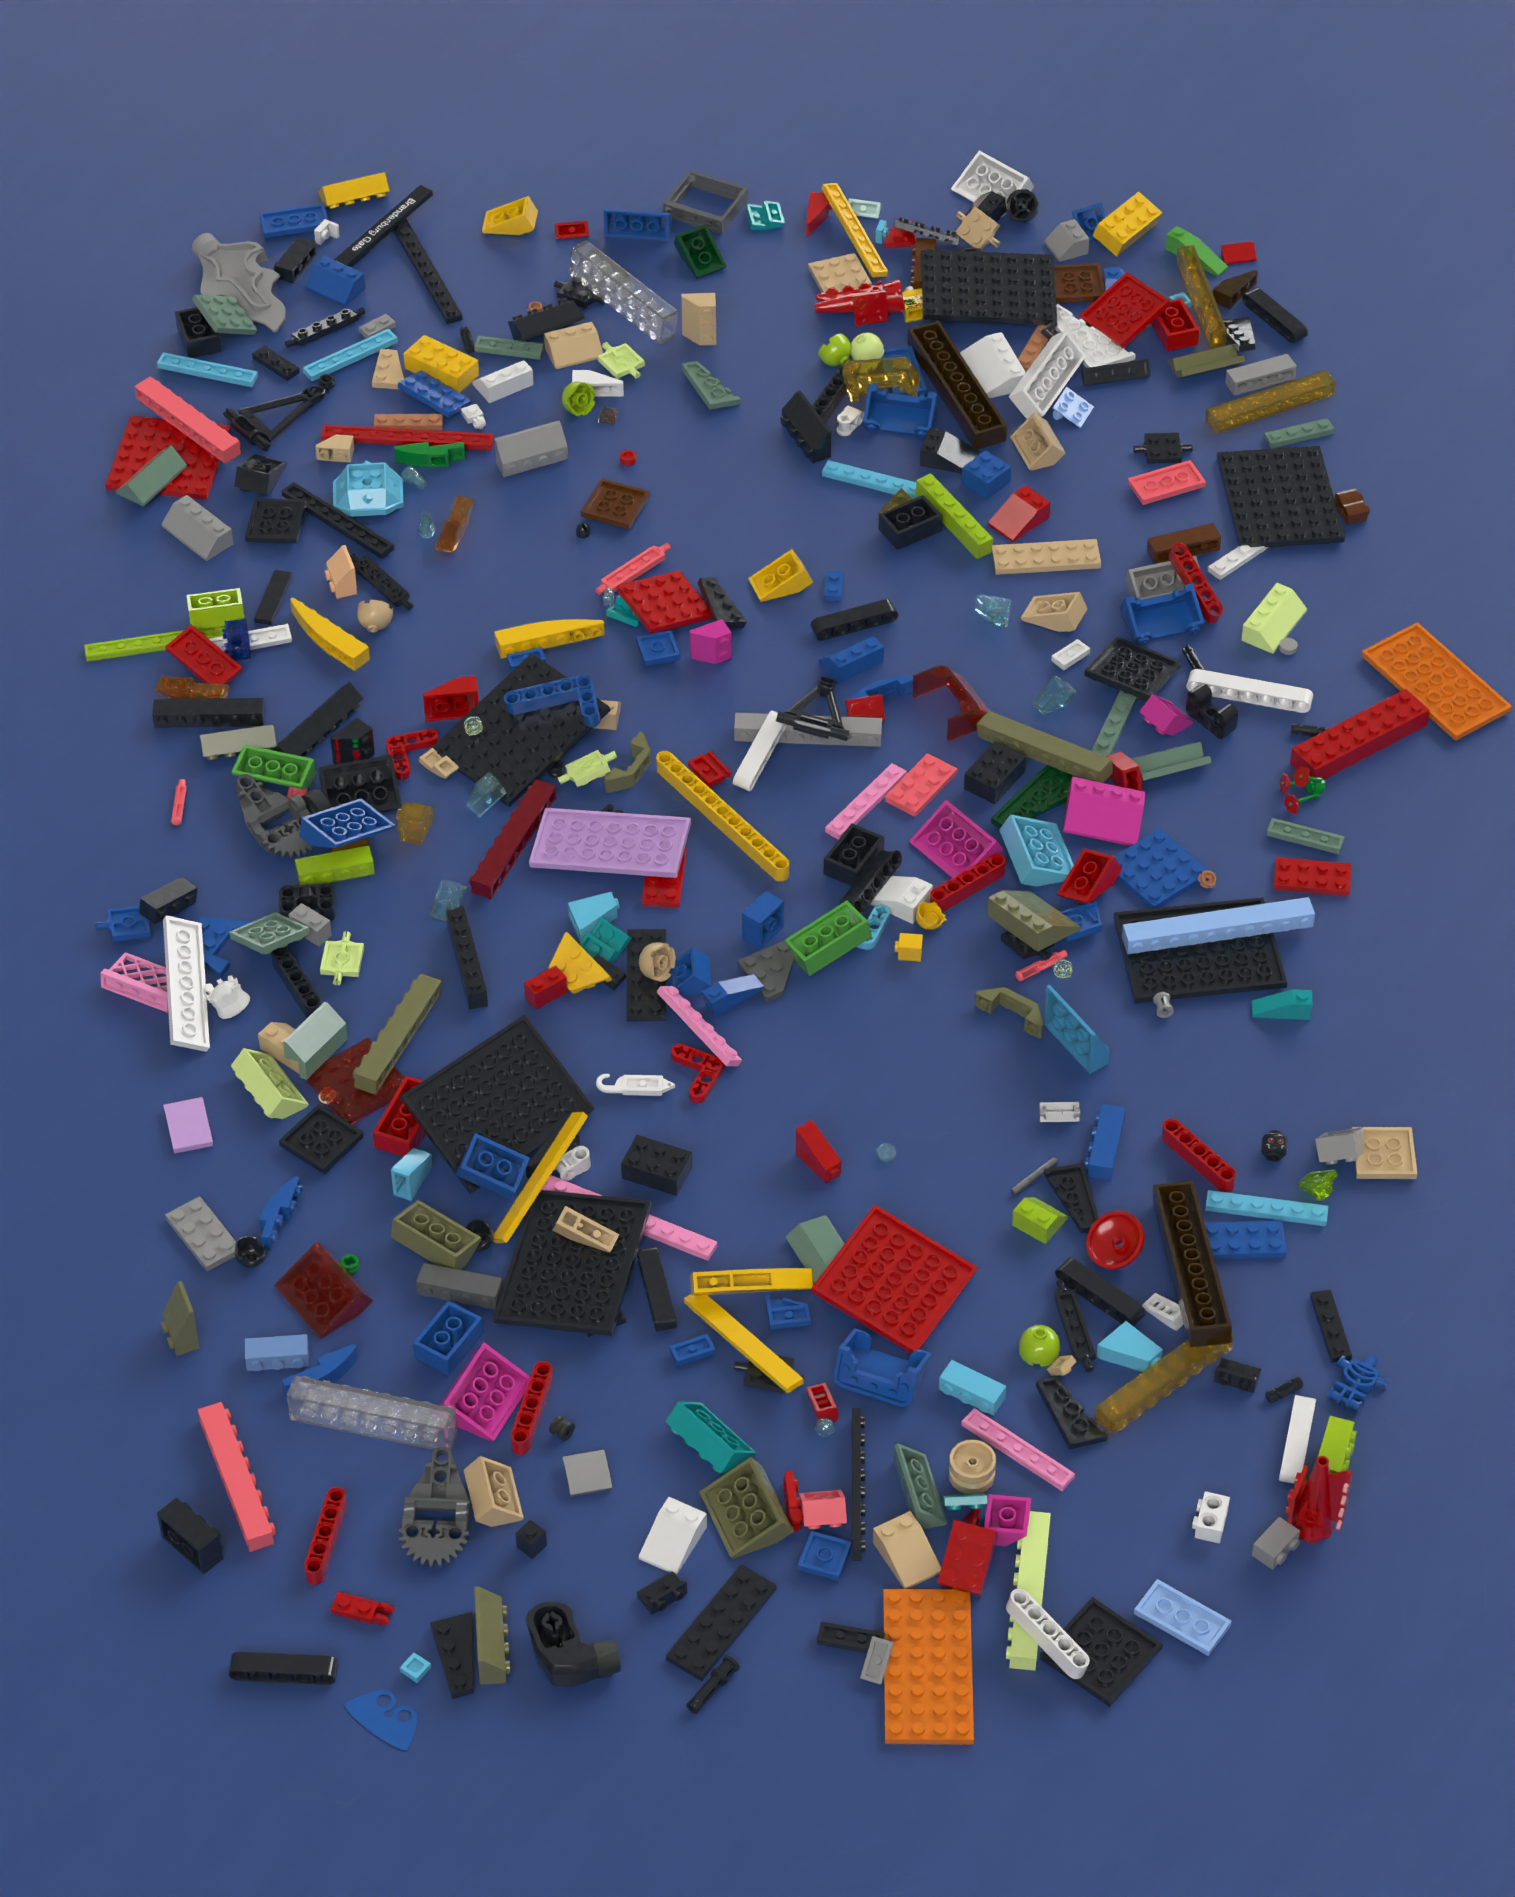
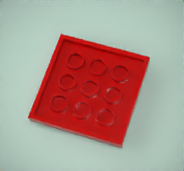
M1126 272L1083 311L1079 318L1084 320L1088 326H1093L1102 332L1113 343L1123 349L1164 312L1171 303L1167 298Z
M680 570L617 586V592L650 634L713 619L710 616V608L706 606L705 601Z

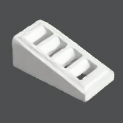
M1154 1293L1142 1305L1147 1312L1176 1331L1184 1324L1179 1304L1157 1293Z

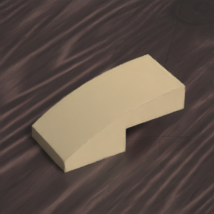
M431 748L419 757V762L424 767L444 779L448 778L459 768L448 756L442 758L434 748Z

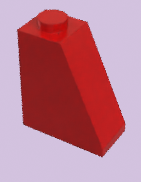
M1123 752L1105 756L1112 759L1113 773L1109 778L1115 786L1143 791L1140 766Z
M810 1120L796 1129V1155L825 1183L838 1178L841 1174L842 1161L816 1124Z

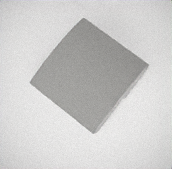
M604 1450L562 1457L570 1497L612 1489Z

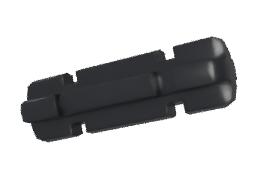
M467 326L461 327L460 334L466 352H474V343L469 328Z
M1190 645L1183 647L1182 652L1190 666H1192V669L1204 670Z
M1292 724L1291 727L1292 734L1298 735L1301 733V735L1316 736L1327 730L1326 727L1317 728V726H1300V724Z
M1295 1377L1291 1379V1382L1287 1381L1275 1387V1390L1267 1391L1265 1398L1269 1403H1273L1293 1393L1294 1390L1301 1389L1303 1381L1300 1377Z

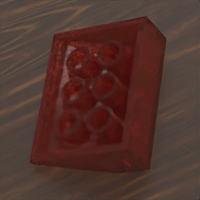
M316 1242L275 1284V1287L319 1338L325 1337L359 1316L374 1301L332 1252L319 1242Z

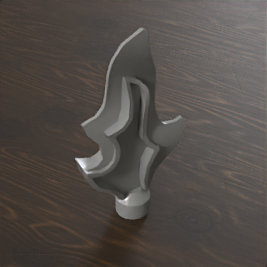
M210 233L199 235L192 244V252L201 261L203 267L201 295L232 296L237 299V302L252 322L263 324L271 329L272 332H277L285 321L286 308L271 292L273 284L279 279L280 275L274 270L263 268L259 265V263L268 261L264 248L258 243L250 241L220 244Z

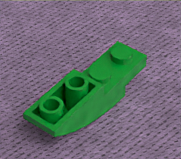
M428 442L394 446L395 461L411 466L448 467L451 461L465 460L464 442L429 446Z

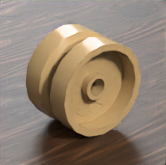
M965 1440L958 1443L952 1449L949 1457V1481L952 1486L964 1494L986 1492L995 1480L996 1455L993 1449L985 1442L979 1440Z

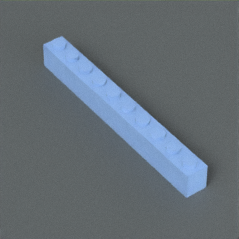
M1309 897L1124 924L1122 939L1127 954L1176 948L1313 927L1315 912Z

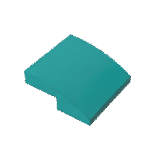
M764 201L762 206L746 204L745 211L751 230L775 229L785 225L779 202Z
M620 594L616 597L615 604L607 609V617L634 627L642 624Z
M601 917L592 932H587L579 945L592 958L598 954L612 963L632 938Z

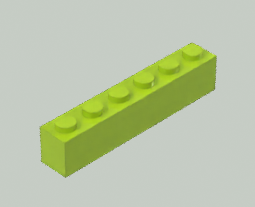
M931 473L917 479L915 495L917 497L924 495L942 515V523L976 559L990 554L993 537Z

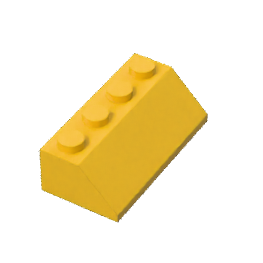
M382 172L322 186L318 190V194L325 208L335 209L340 207L339 204L345 203L348 206L355 204L356 200L365 202L371 200L370 197H385L390 189L386 174Z

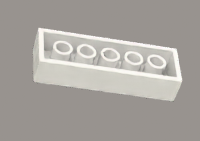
M1063 331L1049 340L1009 395V398L1026 419L1033 413L1040 417L1045 415L1086 357L1067 331Z

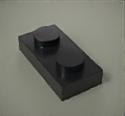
M597 954L593 959L612 978L611 981L606 982L604 980L602 983L615 991L627 976L623 971Z

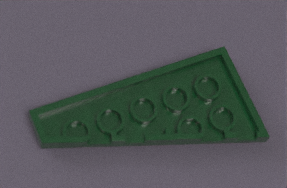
M1046 765L991 817V823L1001 828L1010 815L1033 819L1066 803L1072 777L1076 776Z

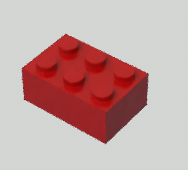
M1182 298L1169 300L1171 305L1151 323L1166 352L1198 345L1200 329Z
M954 1520L937 1582L939 1586L982 1597L998 1537L996 1530Z

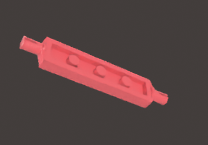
M665 543L661 547L652 546L601 579V586L595 589L596 593L600 595L606 589L614 593L617 591L618 585L633 581L664 561L665 552L671 549L670 544Z

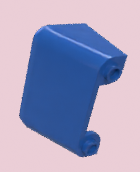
M869 384L863 426L866 430L872 432L879 430L917 435L919 438H925L929 428L933 427L938 408L937 393L928 392L926 397H924V394H920V397L887 393V389H883V392L878 390V385Z
M1193 584L1184 585V590H1174L1171 594L1142 600L1140 597L1136 598V600L1134 596L1125 597L1120 605V611L1134 641L1139 642V644L1147 643L1152 639L1185 632L1196 633L1200 631V628L1205 623Z
M854 1328L838 1348L833 1380L836 1385L899 1407L908 1406L912 1402L930 1364L932 1353L918 1349L911 1353L909 1361L871 1349V1336L865 1331Z

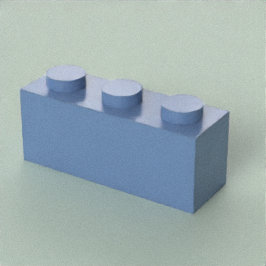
M307 1334L245 1339L247 1371L309 1367Z

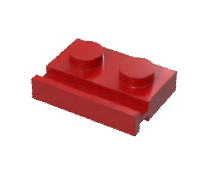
M882 694L845 700L847 717L882 718V721H886Z
M710 750L707 754H701L688 761V767L709 788L724 781V778L731 777V771Z

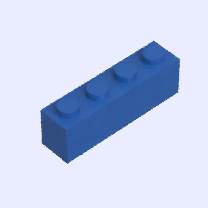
M1102 1104L1101 1112L1097 1111L1095 1123H1098L1097 1127L1093 1126L1092 1131L1094 1142L1090 1141L1088 1153H1091V1156H1087L1085 1161L1088 1177L1112 1180L1126 1108Z

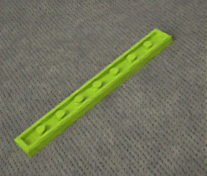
M227 625L221 628H205L200 631L208 639L229 635ZM184 630L84 645L86 661L166 650L165 646Z

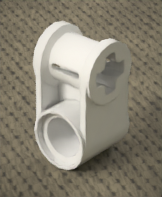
M846 406L844 411L837 417L839 423L837 434L840 436L851 435L857 426L862 423L864 411Z
M578 1146L563 1155L554 1169L559 1172L562 1180L569 1181L591 1167L588 1148Z

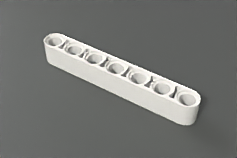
M1193 669L1190 672L1186 685L1188 691H1191L1200 684L1205 683L1210 687L1212 697L1300 713L1308 712L1313 700V693L1309 689L1201 669Z

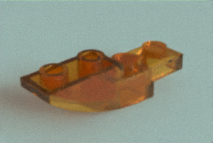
M456 496L449 518L444 522L435 550L453 553L456 550L470 522L469 515L474 504L473 498Z
M161 676L155 691L171 699L226 698L230 688L228 684L195 683L194 678Z

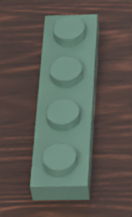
M478 336L474 349L475 352L541 360L544 344Z
M1325 418L1264 433V439L1270 449L1334 434V427L1329 419Z
M1275 818L1271 819L1266 835L1335 854L1340 853L1345 836Z

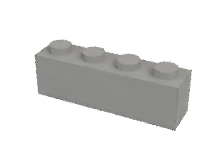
M1288 354L1226 370L1225 384L1235 396L1293 380L1296 377L1297 366Z

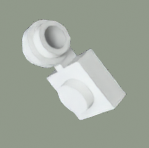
M477 404L461 408V414L468 424L473 423L474 428H479V430L486 426L483 412Z

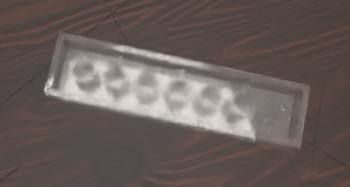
M585 240L572 247L569 268L571 276L576 278L658 344L661 345L675 337L678 311L589 241Z
M294 1375L287 1393L290 1420L432 1450L438 1446H445L452 1451L458 1434L456 1409L449 1406L435 1405L426 1401L421 1402L407 1397H397L388 1393H378L368 1389H358L348 1385L334 1384L326 1380L320 1381Z

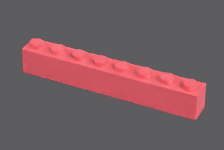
M150 376L134 386L137 400L224 464L241 454L240 442L236 437L230 435L225 429L219 427L214 421L208 419L203 413L197 411L192 405L186 403L159 381Z
M222 1402L198 1409L201 1427L249 1552L273 1545V1535H276L273 1522H268L270 1516L267 1507H262L263 1497L260 1489H255L257 1482L254 1473L250 1474L248 1469H251L248 1458H243L244 1448L242 1442L236 1440V1437H238L236 1427L229 1422L232 1421L229 1409H224Z

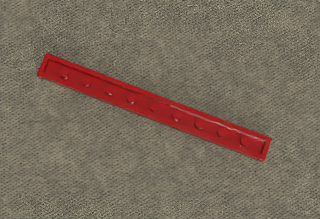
M323 425L321 441L334 435L353 436L354 443L400 446L428 442L429 446L464 442L465 449L492 450L494 434L341 425Z

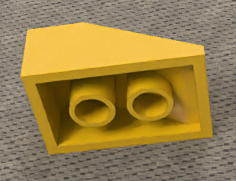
M529 196L486 211L482 232L505 235L530 233L534 230L538 210Z
M793 549L748 578L761 602L799 593L814 583Z

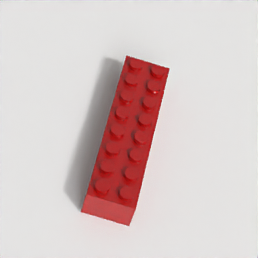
M1404 689L1293 747L1290 764L1296 770L1300 766L1309 769V776L1321 777L1325 780L1427 726L1430 710L1412 693Z

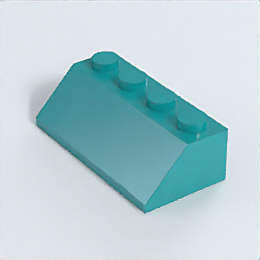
M678 1401L665 1421L671 1426L672 1432L682 1436L685 1439L684 1442L689 1447L695 1448L699 1452L698 1455L702 1459L709 1461L713 1465V1469L720 1474L729 1472L748 1458H754L757 1454L701 1402Z

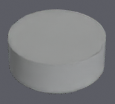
M1284 638L1280 641L1279 650L1285 655H1292L1296 653L1298 643L1292 638Z

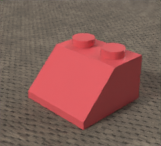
M842 1490L799 1493L804 1527L808 1526V1529H819L821 1525L829 1524V1527H840L842 1523H847L845 1496Z

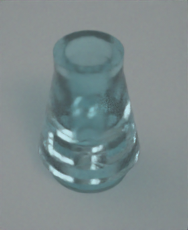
M408 466L403 470L401 477L404 482L420 490L426 487L427 481L423 479L414 467Z
M424 511L420 514L418 532L422 537L429 538L434 535L436 529L431 513Z

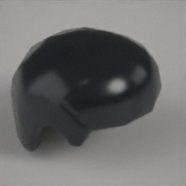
M474 1219L468 1222L464 1228L481 1237V1242L475 1252H482L488 1249L494 1240V1233L490 1225L483 1219Z
M245 1236L238 1239L235 1243V1258L244 1267L254 1268L264 1261L266 1257L265 1247L258 1243L256 1237Z

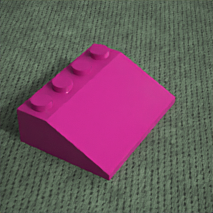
M1072 777L1067 793L1063 832L1132 846L1138 842L1145 792Z
M947 800L943 802L909 841L952 878L993 854H1000L1004 850L993 837Z
M483 1343L474 1351L435 1410V1413L451 1425L493 1442L525 1394L530 1376L486 1343Z

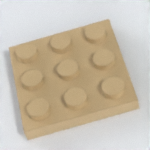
M855 253L808 263V269L821 293L826 292L830 287L842 290L848 284L853 288H858L863 282L872 286Z
M1363 1127V1154L1354 1161L1356 1179H1417L1412 1127Z

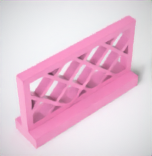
M125 952L109 970L104 969L101 972V988L164 1012H169L168 995L166 992L167 985L160 986L159 984L167 982L166 976L158 978L156 976L157 974L166 975V967ZM128 960L134 964L124 965V962ZM146 967L150 969L146 971H140V968ZM127 970H137V972L127 974L126 972ZM123 971L124 974L121 975L115 972ZM153 975L152 979H143V977Z

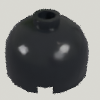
M1028 189L1015 190L1009 195L1006 202L1007 213L1017 222H1029L1039 212V200Z

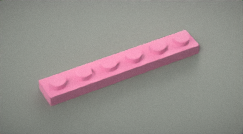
M891 763L825 827V833L839 840L850 824L857 825L907 774V771Z
M673 986L659 987L657 990L658 995L726 1066L740 1065L742 1059L737 1055L736 1050L728 1046L726 1040L714 1031V1027L707 1023L698 1011L691 1007V1003L679 994L677 988Z

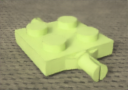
M608 342L603 343L602 348L606 352L598 356V362L616 379L627 374H632L635 379L640 377L641 373L637 370L645 366V361L626 343L616 347H611Z
M596 750L565 765L567 774L558 777L560 785L569 780L573 781L577 787L586 785L589 781L603 777L606 773L610 772L608 762L617 758L615 751L603 755Z
M346 931L343 932L342 940L325 942L320 975H334V985H337V981L338 985H341L343 976L359 977L364 943L351 942V933L348 931L347 934Z

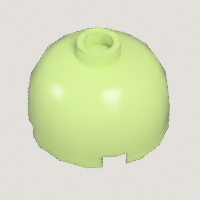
M862 333L851 342L852 359L858 366L865 367L870 362L874 364L883 356L884 345L875 334Z

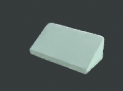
M848 199L856 216L878 219L882 207L880 202Z

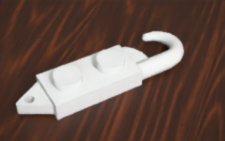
M610 1074L600 1075L596 1080V1087L604 1093H623V1095L662 1096V1093L675 1088L674 1083L664 1079L663 1076L623 1075L617 1079L615 1085L602 1084V1080L610 1077Z

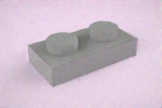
M384 314L360 326L359 333L367 339L386 329L391 330L395 328L396 322L390 316Z
M872 1636L860 1679L879 1685L883 1684L894 1642Z

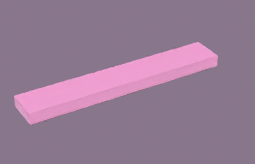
M974 1408L961 1421V1426L1059 1490L1063 1491L1075 1478V1473Z

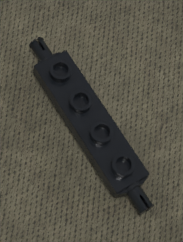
M363 307L355 311L349 308L343 309L335 315H330L326 319L314 322L306 328H301L297 332L292 333L293 339L285 341V346L287 348L294 345L302 346L357 321L358 316L365 314V309Z
M355 553L350 555L351 560L355 563L353 564L355 571L394 606L399 607L403 605L407 610L413 608V604L408 601L410 598L409 592L365 555L363 558H359Z
M1058 1280L1056 1284L1059 1291L1054 1293V1300L1076 1363L1083 1362L1086 1372H1089V1370L1092 1372L1094 1367L1091 1361L1096 1359V1353L1075 1290L1067 1289L1065 1280Z

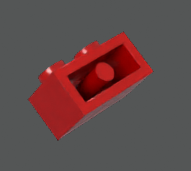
M557 966L545 970L524 983L525 999L536 1010L568 992L567 977Z

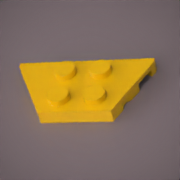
M566 932L548 968L557 966L567 977V988L572 994L581 992L586 988L595 987L596 983L604 980L606 982L611 981L612 978Z

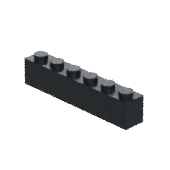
M348 682L271 750L300 756L302 753L306 755L313 749L312 744L321 742L325 738L324 734L332 732L337 727L335 724L338 721L341 723L348 718L347 713L360 707L359 702L364 698Z
M264 698L154 699L152 716L154 728L264 726L265 705Z
M465 907L446 910L447 927L468 1008L470 1010L488 1006L487 990Z

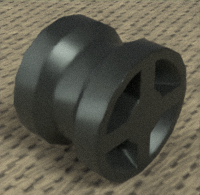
M558 1415L549 1427V1432L553 1435H558L561 1441L568 1440L575 1430V1424L567 1422L566 1418L562 1415Z

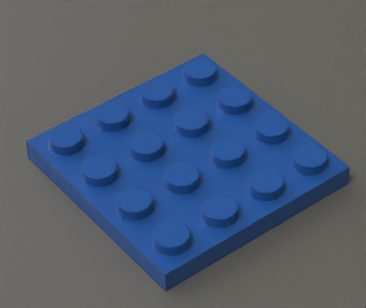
M1161 828L1114 856L1122 867L1117 880L1151 909L1160 908L1199 884L1198 876L1205 870L1210 871Z

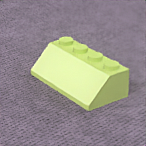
M1276 583L1243 624L1241 640L1274 654L1280 645V641L1288 636L1307 612V608L1293 589Z
M243 1048L232 1063L231 1067L236 1072V1077L242 1080L246 1090L252 1093L255 1097V1102L261 1105L265 1115L269 1118L284 1119L308 1107V1102L271 1054Z

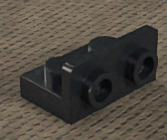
M1221 1358L1219 1366L1215 1370L1214 1382L1254 1393L1261 1375V1369Z
M672 1571L638 1591L637 1597L652 1615L658 1611H663L669 1604L683 1599L687 1594V1582L685 1580L680 1581Z

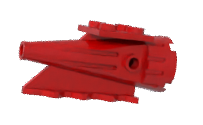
M879 280L872 286L863 282L858 288H853L848 284L842 290L830 287L826 292L815 295L816 300L822 301L815 303V312L854 313L855 326L888 321V313H903L904 311L900 280L890 281L882 285L881 280Z
M1319 1456L1316 1459L1308 1480H1306L1308 1466L1304 1465L1302 1472H1297L1294 1480L1295 1487L1290 1490L1287 1499L1289 1501L1285 1511L1286 1514H1289L1287 1523L1300 1530L1299 1539L1309 1543H1317L1321 1539L1325 1538L1326 1540L1329 1538L1334 1529V1522H1337L1336 1530L1340 1531L1346 1516L1345 1512L1353 1478L1352 1471L1349 1470L1330 1475L1329 1459L1325 1456Z

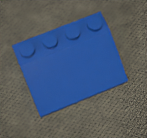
M360 798L302 817L299 837L311 846L338 848L394 829L396 825Z

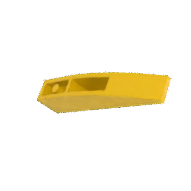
M293 597L290 599L291 611L300 626L329 655L353 671H356L370 660L369 647L365 643L360 642L353 635L342 630L341 627L334 625L315 610L308 608L301 601Z
M588 619L544 621L494 631L495 645L501 659L507 658V654L540 647L547 649L605 636L604 621Z
M812 1268L693 1272L690 1275L691 1296L807 1290L813 1286Z

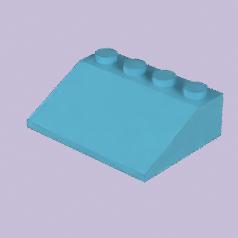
M1010 815L999 831L1021 884L1037 887L1064 882L1074 864L1057 824Z

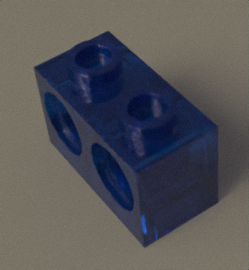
M247 620L225 621V628H222L223 639H227V643H224L225 653L229 654L233 660L251 659Z

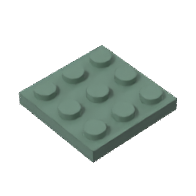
M194 295L192 301L215 333L256 334L257 328L239 305L236 298L218 295Z
M275 912L232 930L229 934L230 939L261 954H270L277 948H283L293 941L302 940L303 937L310 935V929Z

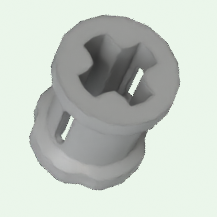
M1160 992L1153 997V1002L1157 1006L1156 1013L1160 1018L1170 1017L1174 1013V1009L1169 1002L1170 995L1168 993Z

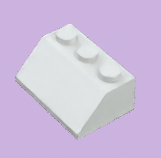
M523 360L473 381L472 384L491 403L532 386L533 369Z

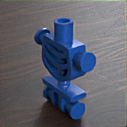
M1367 1355L1363 1362L1356 1358L1348 1362L1346 1357L1342 1356L1336 1366L1344 1368L1342 1379L1345 1384L1336 1380L1334 1388L1332 1387L1327 1395V1399L1332 1398L1339 1405L1345 1402V1408L1349 1409L1351 1407L1355 1409L1356 1413H1359L1362 1405L1366 1402L1367 1395L1363 1393L1369 1394L1373 1392L1376 1385L1382 1386L1386 1390L1389 1378L1379 1377L1380 1370L1374 1368L1378 1363V1359L1374 1355Z

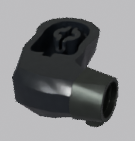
M544 1602L536 1605L527 1613L526 1624L536 1661L552 1685L574 1687L596 1678L611 1677L613 1674L621 1671L620 1658L615 1641L592 1642V1645L583 1643L575 1626L573 1611L567 1605L559 1602Z

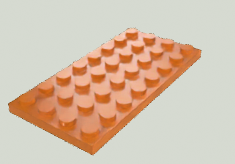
M1418 622L1362 651L1361 656L1399 691L1407 689L1430 710L1429 718L1455 741L1512 711V705Z
M884 1589V1639L894 1642L884 1675L885 1744L974 1745L970 1593L956 1589Z

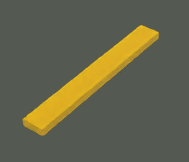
M838 183L823 184L821 189L872 278L887 276L888 270Z
M584 1112L571 1113L494 1233V1243H507L586 1121L588 1116Z
M690 1294L684 1298V1304L787 1394L804 1384L803 1378L708 1295L691 1296Z

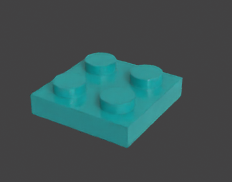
M984 1493L941 1495L942 1505L947 1506L949 1510H959L961 1505H968L970 1509L983 1508V1504H988L987 1495Z

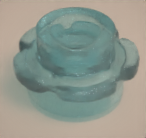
M888 1143L881 1144L876 1150L879 1159L885 1162L891 1161L896 1155L895 1146Z
M827 1418L817 1420L815 1431L819 1436L828 1438L835 1432V1427L831 1420Z

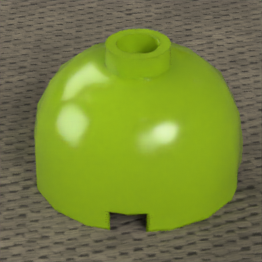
M840 333L829 339L830 343L827 346L823 344L818 351L820 359L831 367L844 366L848 363L851 355V344L847 337Z
M575 381L568 384L561 396L565 410L575 416L587 415L595 405L593 400L595 391L590 384Z
M1034 1325L1023 1332L1019 1341V1354L1029 1365H1033V1363L1040 1364V1367H1045L1055 1362L1059 1356L1060 1341L1053 1329L1045 1325Z

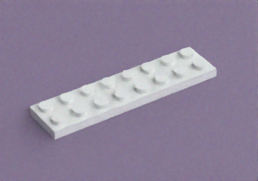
M165 916L163 919L170 1044L207 1052L210 1048L207 999L205 998L206 991H204L205 969L202 924Z

